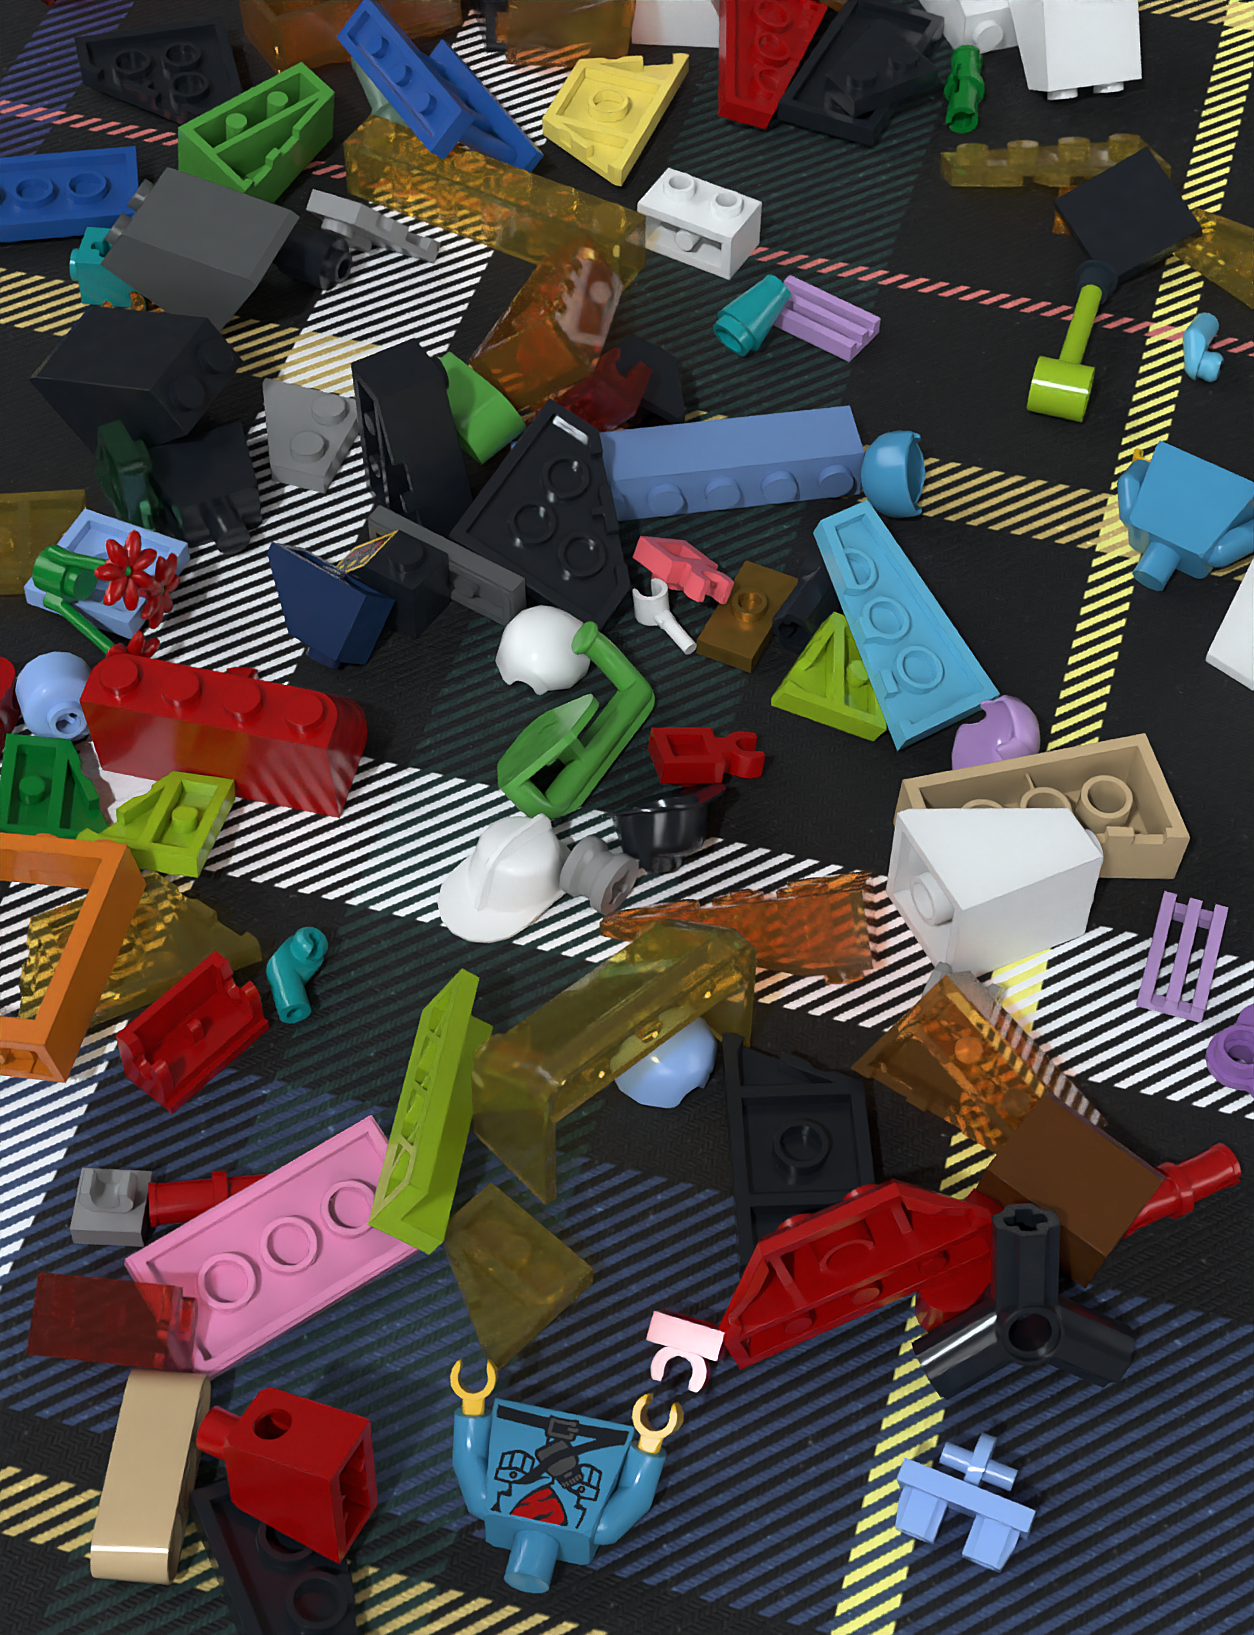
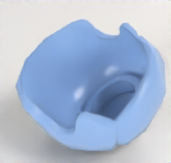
M671 1001L667 1003L656 1002L633 1012L623 1022L614 1041L609 1070L619 1090L638 1103L661 1108H673L679 1105L688 1092L698 1086L700 1088L706 1086L710 1074L714 1070L718 1044L706 1020L689 1007Z

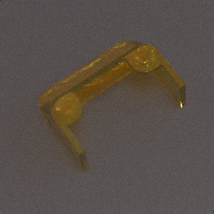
M669 918L661 922L652 921L646 924L626 947L505 1034H494L479 1046L473 1057L474 1067L471 1073L474 1134L545 1206L556 1199L555 1124L699 1016L706 1020L712 1034L721 1042L722 1033H735L743 1036V1046L750 1048L757 949L733 928Z

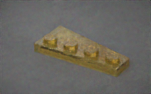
M1114 134L1109 136V142L1090 143L1089 139L1083 137H1065L1058 140V145L1039 146L1038 142L1031 140H1016L1009 142L1006 149L990 150L984 144L967 143L958 145L956 152L941 153V174L951 186L1019 187L1024 184V176H1033V181L1038 184L1049 185V187H1070V183L1075 181V176H1084L1085 179L1090 180L1146 146L1169 179L1171 165L1143 140H1140V136L1134 134Z

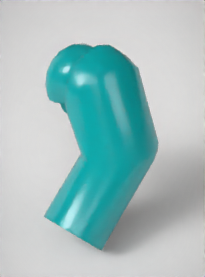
M302 927L297 930L295 935L289 937L279 947L267 964L266 975L279 1019L284 1023L294 1024L300 1022L311 1013V1006L304 986L322 965L323 956L328 950V941L325 935L317 928Z

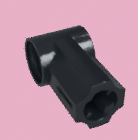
M817 543L810 549L802 564L796 587L772 618V633L781 640L785 649L799 655L806 648L820 625L833 612L844 614Z

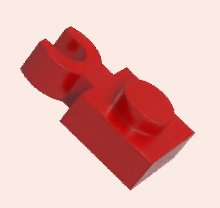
M711 727L651 728L648 750L661 784L690 787L702 783H722L724 773L740 778H757L762 775L765 759L763 751H755L757 735L753 732L738 731L730 733L726 737H715Z

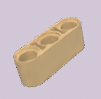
M133 1368L131 1370L124 1392L93 1531L90 1568L94 1578L171 1585L174 1582L190 1512L188 1508L189 1492L194 1491L202 1452L196 1447L197 1433L204 1417L210 1410L211 1382L208 1374Z

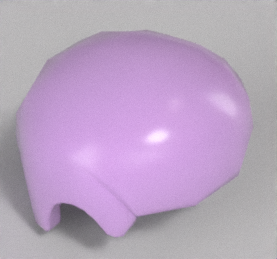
M1003 695L994 701H982L981 708L986 711L985 718L978 723L962 724L956 733L951 755L952 770L1038 754L1041 740L1036 715L1016 697Z

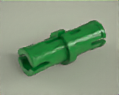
M972 45L959 46L953 51L951 55V74L945 81L944 94L948 101L945 122L946 124L950 123L949 129L951 131L962 134L971 132L978 125V104L984 97L985 83L981 77L983 55H979L980 50Z

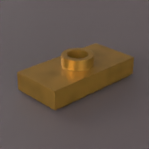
M746 560L733 580L734 585L727 604L719 603L697 638L696 653L751 673L774 636L772 633V618L796 587L798 578Z

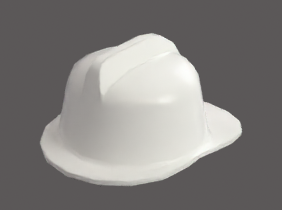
M543 813L538 814L534 818L523 816L504 817L491 823L480 835L475 851L461 862L441 885L437 901L440 917L453 934L469 942L493 943L510 939L527 928L548 907L566 893L559 887V878L571 851L552 831L550 819Z

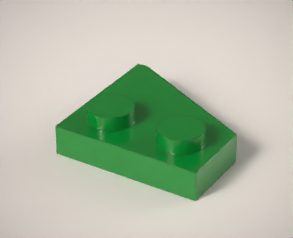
M6 734L0 776L1 833L33 836L46 833L58 838L76 839L78 834L86 828L99 834L109 827L100 810V797L91 779L82 773V761L70 739Z

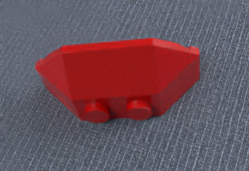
M893 1178L879 1185L868 1184L860 1186L849 1192L843 1201L815 1214L793 1216L784 1221L776 1231L759 1239L718 1327V1330L725 1332L723 1343L741 1370L991 1259L992 1215L988 1208Z

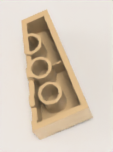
M1146 733L902 780L893 820L895 826L897 813L906 809L1069 808L1084 830L1089 829L1092 831L1101 845L1103 864L1101 865L1098 878L1174 879L1190 840L1189 833Z

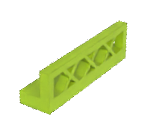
M463 968L422 1010L367 1224L429 1255L444 1242L493 1029L492 1025L471 1015L480 977Z

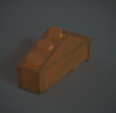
M970 970L946 974L850 1067L866 1078H874L907 1097V1102L922 1111L929 1110L963 1130V1135L995 1154L1001 1150L1047 1091L1051 1092L1101 1130L1109 1125L1105 1118Z

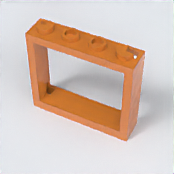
M0 832V881L89 889L35 1020L0 1016V1075L66 1083L147 884L127 844H119L107 839H98L96 841L65 839L46 833L33 836Z

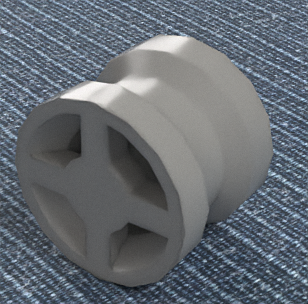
M594 834L587 835L573 848L561 870L559 887L572 897L579 895L587 897L590 900V906L604 916L610 915L623 903L631 891L638 874L639 862L626 853L615 855L608 850V845L603 839Z

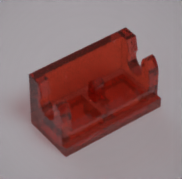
M613 348L602 356L597 370L559 397L556 392H552L539 402L535 414L526 420L525 425L527 428L549 398H551L598 429L599 432L612 431L636 414L652 370L640 361L627 373V379L623 378L616 369V361L620 359L621 350Z
M39 1272L26 1355L193 1373L195 1358H192L198 1318L197 1298L183 1296V1287Z

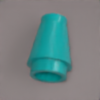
M768 274L762 281H759L718 311V320L712 327L715 335L724 346L739 356H745L750 350H758L785 307L786 302L791 298L789 289L777 277Z

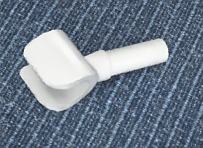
M651 579L652 597L643 596L634 588L633 601L637 621L648 626L659 625L686 655L691 654L696 649L697 644L679 625L674 615L670 612L667 584L661 579Z

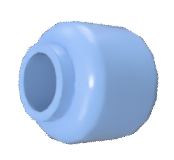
M51 652L39 655L27 663L18 675L15 688L18 704L26 727L35 736L70 739L71 742H74L90 733L79 699L92 669L82 658L69 652Z

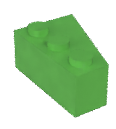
M303 62L292 66L178 127L179 171L273 204L333 137L335 92Z

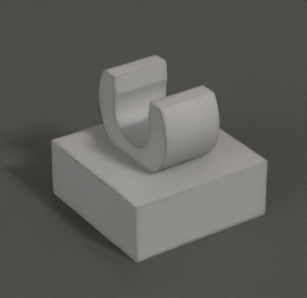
M82 1168L70 1225L73 1242L75 1244L144 1247L150 1217L148 1182H154L152 1171Z

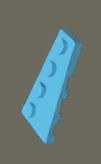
M866 500L822 519L813 534L897 751L983 710L981 708L982 701H994L997 699L1000 693L870 502Z

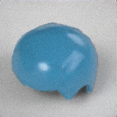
M898 430L880 435L865 452L860 470L862 490L874 509L887 517L905 518L922 513V507L916 505L921 496L926 473L923 453L917 444L921 440V436L912 431Z

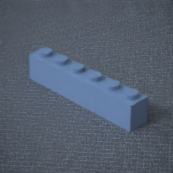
M850 405L599 432L603 449L604 467L608 485L611 487L618 521L858 495L861 490L860 470L865 453ZM517 441L511 442V450L515 446Z

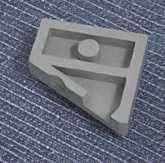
M312 190L306 210L323 221L321 226L323 231L346 240L349 247L370 253L372 245L426 262L435 263L441 245L438 241L409 233L408 226L388 218L361 203L319 190Z
M265 378L262 385L272 481L326 493L359 434L355 399Z

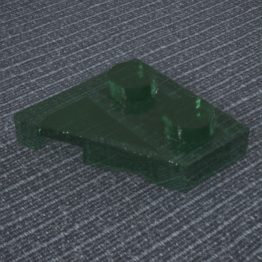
M121 420L99 426L97 431L98 445L96 446L95 455L99 463L105 462V464L94 467L96 480L120 521L155 532L153 516L160 514V508L155 492L145 478V475L153 472L151 459L145 444L141 439L132 441Z

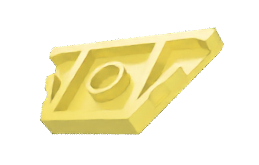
M676 53L673 54L672 64L643 66L642 55L623 56L618 59H579L542 117V134L612 184L622 187L689 72V55Z

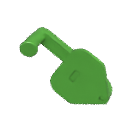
M593 621L586 622L578 629L572 640L571 648L575 654H585L597 665L618 689L616 694L580 741L577 736L599 707V701L592 694L582 696L539 716L522 731L497 764L499 789L529 818H534L538 814L543 813L552 820L577 810L654 707L655 696L649 682L606 636L598 631V626ZM559 758L565 767L543 794L529 778L543 766L547 765L548 767Z

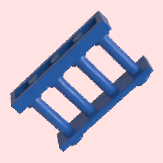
M363 0L336 38L430 153L445 160L455 145L460 142L469 147L504 191L512 196L544 156L446 41L441 40L430 56L421 52L384 7L375 0Z

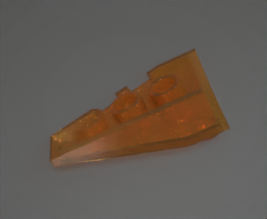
M872 870L788 881L787 887L776 891V897L764 898L762 891H752V889L747 888L728 892L729 894L713 898L712 907L700 908L698 899H683L610 912L599 922L600 933L604 937L804 977L824 975L826 984H844L859 981L864 978L863 970L873 969L878 958Z

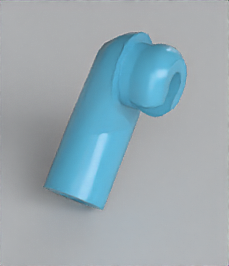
M1210 313L1198 314L1183 334L1184 370L1195 381L1197 378H1201L1206 382L1216 381L1221 372L1220 366L1224 361L1220 353L1208 351L1210 342L1219 330L1218 320Z

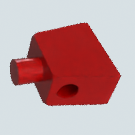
M269 1387L258 1392L242 1416L215 1406L206 1414L199 1427L196 1447L225 1461L231 1500L240 1510L340 1564L378 1505L370 1420Z

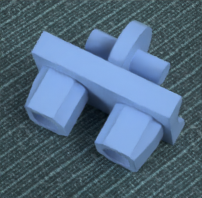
M986 1433L981 1434L974 1452L950 1442H946L939 1463L965 1473L964 1481L908 1458H904L897 1477L899 1488L903 1489L899 1499L895 1523L897 1531L934 1545L947 1507L973 1517L975 1520L962 1552V1557L999 1573L1015 1550L1019 1537L1028 1539L1036 1511L980 1488L982 1482L985 1481L1010 1492L1018 1472L1014 1468L991 1459L997 1438Z

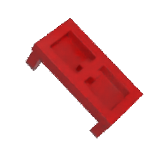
M216 950L116 1034L125 1077L171 1114H174L270 1029L269 1021L263 1016L260 994L255 985L248 981L242 988H239L232 978L233 971L229 961Z

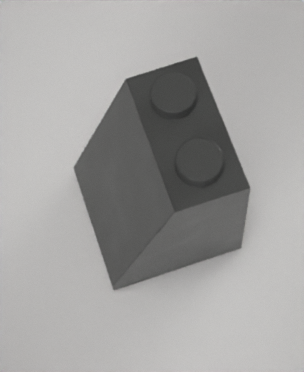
M167 167L155 184L145 178L127 204L135 213L130 218L122 212L109 230L104 240L110 243L112 247L100 265L167 313L207 317L220 332L256 289L299 219V216L284 207Z

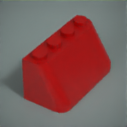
M117 654L100 661L91 671L79 699L101 768L104 771L154 781L160 780L172 771L234 779L235 797L337 818L341 817L368 740V728L364 710L357 702L350 698L131 654Z

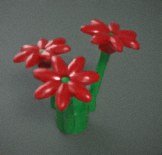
M132 530L129 533L124 548L114 539L106 541V550L109 556L107 560L78 554L59 545H50L39 554L32 570L34 586L46 592L43 606L61 614L106 654L105 658L117 654H131L151 658L160 647V640L152 638L145 642V635L139 630L133 635L127 648L122 643L114 644L74 609L70 602L87 599L93 593L97 579L109 582L110 584L103 598L104 605H114L122 597L125 607L129 611H134L138 607L139 597L148 599L142 610L141 618L149 619V628L156 629L159 627L164 613L172 611L173 600L169 592H173L180 583L179 575L175 574L178 565L176 554L170 553L166 560L162 556L157 558V551L152 548L141 551V535L136 530ZM157 558L155 576L143 571L152 565Z

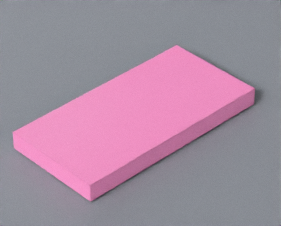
M372 1115L125 1259V1267L190 1373L208 1374L210 1381L422 1252L367 1225L389 1142Z

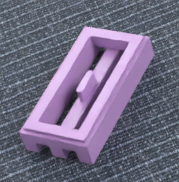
M791 275L784 280V284L791 293V298L786 302L785 307L773 324L774 326L848 362L879 333V317Z
M1164 891L1136 1006L1201 1023L1206 1009L1228 907L1216 904L1212 912L1201 909L1203 902L1201 900L1190 898L1188 905L1175 902L1177 894ZM1174 920L1182 922L1183 927L1165 997L1153 992L1170 922ZM1201 927L1209 930L1192 1003L1180 1001V996L1196 928Z

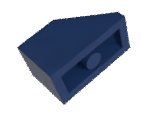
M272 542L267 555L288 634L309 646L306 651L307 656L328 667L339 669L342 662L366 665L395 599L302 547Z

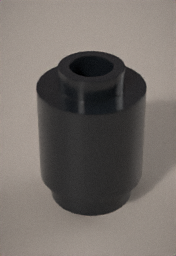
M296 222L272 264L277 265L279 271L285 275L329 291L335 288L337 284H342L349 276L352 268V256L349 253V246L346 240L304 223Z

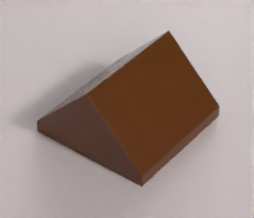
M1047 1091L987 1166L975 1190L1004 1209L1006 1205L1032 1203L1038 1208L1055 1211L1060 1222L1059 1270L1085 1289L1166 1176L1051 1092Z

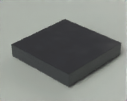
M1147 146L1054 200L1056 211L1089 260L1105 261L1116 270L1118 275L1117 285L1202 236V226Z

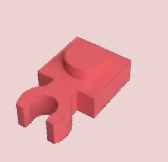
M640 536L633 558L652 572L651 579H661L667 584L669 589L683 590L688 597L697 602H703L705 595H709L719 603L727 604L734 581L729 576L717 571L718 565L685 540Z

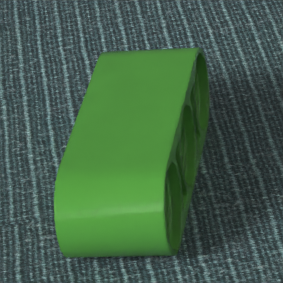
M449 351L440 358V361L449 379L447 394L460 448L478 464L483 465L523 433L527 427L516 409L499 390Z

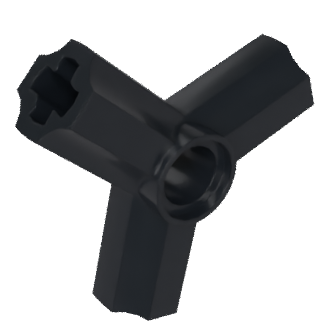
M1032 1203L1006 1205L1005 1210L999 1214L992 1215L991 1282L985 1290L984 1301L911 1343L914 1354L929 1382L941 1398L944 1397L946 1401L1013 1362L1026 1366L1046 1363L1102 1388L1112 1382L1118 1384L1130 1367L1132 1348L1136 1341L1132 1328L1125 1323L1058 1295L1060 1222L1055 1211L1044 1210ZM1025 1314H1031L1024 1319L1016 1320Z

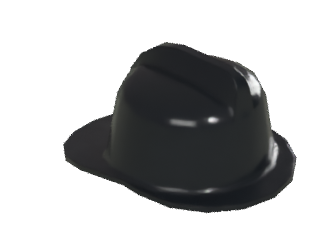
M701 784L681 787L642 798L617 812L602 814V817L612 818L623 853L640 860L642 867L648 874L674 871L681 866L686 855L697 852L703 847L707 805L722 796L727 789L723 784Z

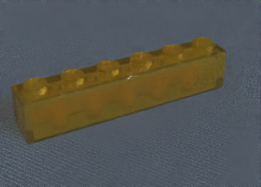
M371 114L343 142L347 190L349 194L618 296L645 266L646 215L457 145H455L444 160L430 153L411 128Z

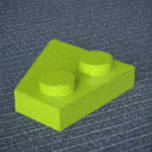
M833 612L820 625L771 698V705L861 738L875 741L887 730L886 721L846 617L840 613Z
M172 771L152 784L151 789L147 793L133 797L116 808L117 822L99 834L86 828L78 834L76 840L96 841L98 839H107L119 844H127L139 869L162 872L168 875L198 878L235 801L234 779Z

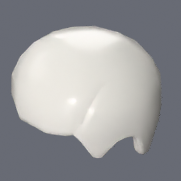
M539 605L522 610L505 627L495 662L503 680L508 685L513 684L515 681H523L529 684L538 695L545 694L548 690L570 689L587 674L591 661L585 654H575L571 648L572 640L578 629L583 625V622L571 614L551 606Z

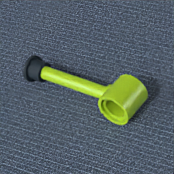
M1097 259L1081 263L1075 272L1074 281L1077 286L1075 294L1078 301L1059 359L1039 356L1030 387L1027 411L1081 423L1084 419L1093 384L1095 367L1081 365V361L1098 307L1115 290L1118 282L1116 270L1109 263Z

